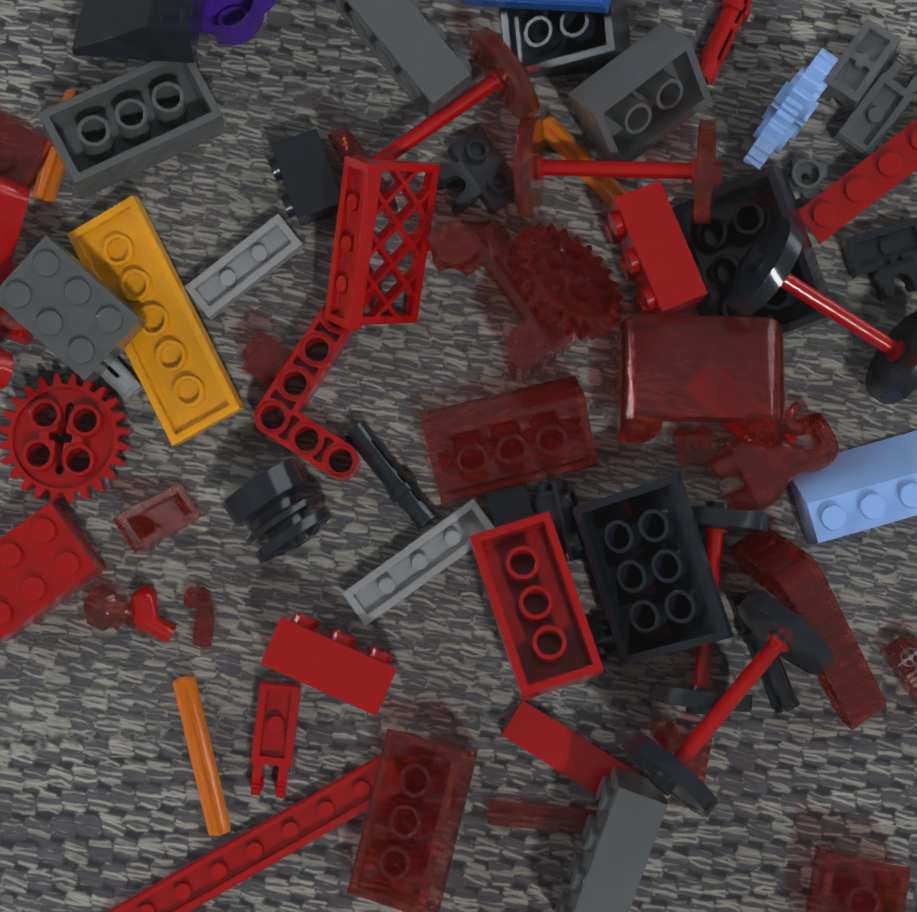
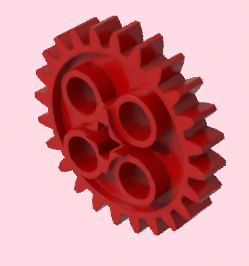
M58 373L54 375L53 385L40 377L38 378L40 389L38 391L27 385L24 386L28 398L25 400L16 397L12 398L13 403L18 409L16 412L4 411L3 415L11 420L10 426L0 427V432L8 435V440L1 442L0 448L10 451V454L2 459L1 462L5 465L16 466L9 477L15 480L25 477L20 487L23 491H30L36 486L34 498L43 500L50 491V502L56 504L60 503L63 494L68 503L76 504L78 492L84 499L91 500L92 487L101 492H106L107 489L103 479L107 477L117 481L119 477L113 471L114 466H127V463L119 457L120 452L132 450L131 446L122 443V438L131 435L132 430L120 427V424L128 419L129 416L124 412H114L121 404V401L117 398L105 401L110 392L108 388L102 386L95 391L96 381H85L81 386L80 376L76 374H71L67 384L64 377ZM69 404H73L74 409L69 416L67 408ZM54 406L57 417L51 425L44 426L41 421L42 413L46 408ZM94 412L97 417L95 427L89 432H83L80 423L82 417L86 413ZM66 433L72 435L71 443L66 442L62 444L58 442L59 435H65ZM47 446L50 451V458L45 465L38 466L35 462V453L40 447ZM86 451L90 456V464L86 470L78 472L74 466L75 457L80 452ZM62 461L64 470L62 474H58L57 468Z

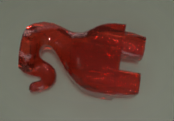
M795 401L782 415L781 425L788 434L793 436L809 435L812 445L808 448L798 447L769 435L747 434L725 443V449L708 460L719 481L738 473L743 485L725 493L732 509L750 511L758 508L762 511L781 498L787 485L794 477L804 473L819 471L834 461L840 448L831 427L821 413H811L795 418L801 408L800 404Z

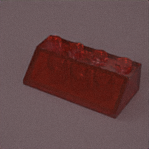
M575 375L419 413L441 504L598 466L585 394Z
M387 729L347 893L404 912L440 911L479 749L440 738Z

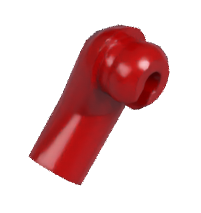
M149 585L140 586L133 592L130 601L133 622L138 628L167 643L177 626L159 616L156 590Z

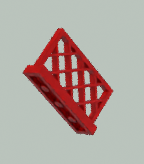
M345 156L324 319L347 330L361 329V325L417 323L440 170L439 164L433 162L372 160L359 156ZM382 171H389L395 182L381 194ZM419 172H425L423 188L414 195L408 183ZM402 191L408 203L395 215L388 204ZM383 211L389 223L376 236L374 233L376 216ZM415 212L418 216L417 228L408 235L402 224ZM396 231L403 243L389 255L383 244ZM377 251L384 262L370 276L368 273L370 258ZM410 252L413 257L412 265L402 275L396 264ZM391 272L397 282L383 295L377 285ZM404 291L407 295L405 312H395L390 304ZM372 292L378 302L368 313H363L365 297Z

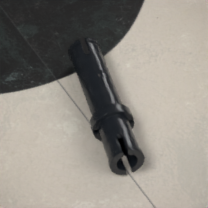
M365 420L347 432L345 435L346 439L355 447L374 474L385 485L391 494L389 496L394 504L398 503L418 530L425 527L439 515L418 490L417 486L419 484L414 478L410 479L400 468L385 446L374 435Z
M751 590L746 592L747 594L741 593L732 597L730 602L743 629V632L740 634L744 643L748 642L755 657L765 643L745 624L737 608L742 600L750 592L754 591ZM778 655L763 673L762 679L773 703L775 713H782L783 708L785 712L799 706L800 702L795 695L782 660Z

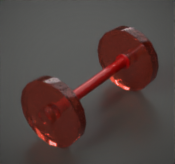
M483 27L469 36L471 51L485 77L476 85L372 157L368 156L351 132L342 125L327 135L343 166L345 156L395 161L494 91L506 108L520 121H527L539 113L540 104L528 75L507 44L496 32L488 27ZM381 177L380 193L383 194L389 187L384 178ZM394 198L388 205L395 213L399 209ZM383 211L379 213L382 218H387Z
M524 115L519 123L512 163L517 214L520 218L538 217L542 204L544 176L691 179V184H695L694 223L711 224L714 184H722L723 159H716L717 119L699 120L696 159H692V163L545 159L543 121L540 116Z

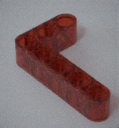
M769 527L767 533H750L730 546L731 556L743 573L777 597L780 603L800 616L828 644L833 652L834 662L824 674L817 677L833 709L848 728L854 730L886 707L885 699L823 571L812 556Z

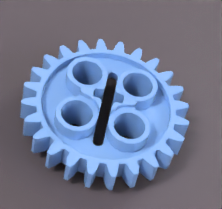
M822 48L807 69L801 67L790 83L786 81L774 98V101L761 117L764 120L752 136L757 140L745 156L744 162L758 171L773 151L779 154L790 138L794 139L818 106L819 102L817 100L828 85L823 81L838 61V58Z

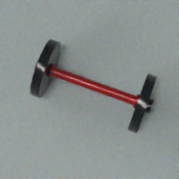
M785 217L776 220L768 226L750 246L732 276L726 296V302L729 307L741 315H751L763 307L780 287L877 348L865 378L866 391L871 397L883 404H895L907 398L917 389V311L903 318L888 335L884 334L790 273L799 257L804 242V230L799 225Z
M705 501V506H691L698 528H703V531L707 532L705 550L717 587L719 586L723 534H727L728 531L767 533L769 515L730 509V504L724 502ZM713 643L696 647L693 682L689 681V684L650 682L648 700L685 706L688 713L707 715L727 691V689L716 688L714 684H710ZM747 693L733 711L751 712L753 694Z
M750 592L737 608L745 624L765 645L678 750L672 755L657 742L636 730L632 731L621 744L624 751L649 776L648 780L657 789L667 796L670 794L684 806L702 817H707L718 804V801L710 789L687 766L778 655L801 670L817 676L824 674L834 662L833 652L826 641L807 622L779 601L763 593Z

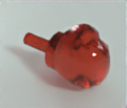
M104 583L97 585L87 596L82 608L88 616L87 623L91 627L105 631L112 626L118 631L124 623L144 638L147 636L148 633L138 628L133 622V617L129 615L132 611L131 604L117 593L112 586Z

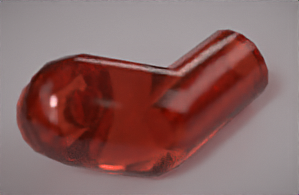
M193 586L188 587L185 591L183 603L186 608L196 609L192 643L199 647H209L213 642L216 619L211 592L203 586L200 589Z

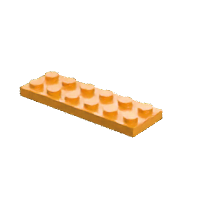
M134 195L128 197L67 234L80 262L148 321L124 350L172 446H178L245 409L139 197Z

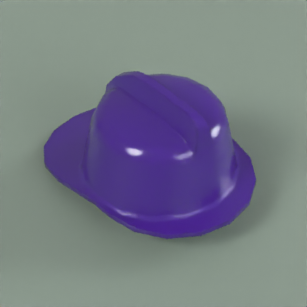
M206 0L201 31L212 34L219 44L232 46L243 44L257 34L263 23L264 14L271 9L277 0Z

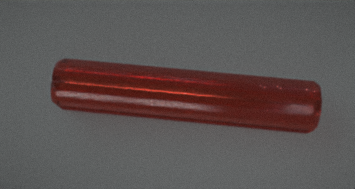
M493 800L488 805L487 820L488 824L495 826L583 833L588 815L592 814L595 816L597 810Z

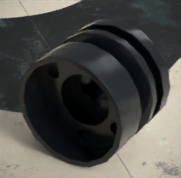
M294 458L287 459L261 473L235 491L222 504L237 527L246 526L255 521L259 527L246 540L249 546H253L265 539L269 541L255 553L260 563L294 551L312 539L320 528L333 517L327 507L311 515L308 513L309 510L322 500L317 493L301 500L298 498L297 494L306 486L309 480Z

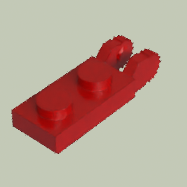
M270 680L260 681L250 762L253 763L251 795L260 796L265 783V765L279 766L278 778L275 783L276 798L286 799L290 767L293 766L302 684Z

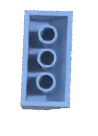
M917 430L785 468L808 544L825 542L917 515Z

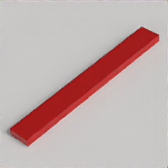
M386 750L105 912H190L403 790L408 785L389 750Z

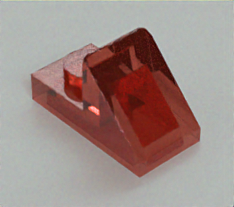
M178 483L115 516L113 521L134 553L137 554L154 550L165 538L193 524L202 515L181 483Z
M656 716L643 725L652 739L672 755L680 747L679 744L684 741L681 733L671 720L664 724L662 719ZM712 736L687 766L703 783L705 782Z

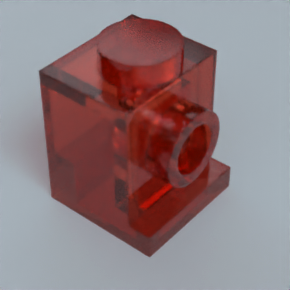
M257 329L240 355L245 361L241 369L270 387L292 354V351Z

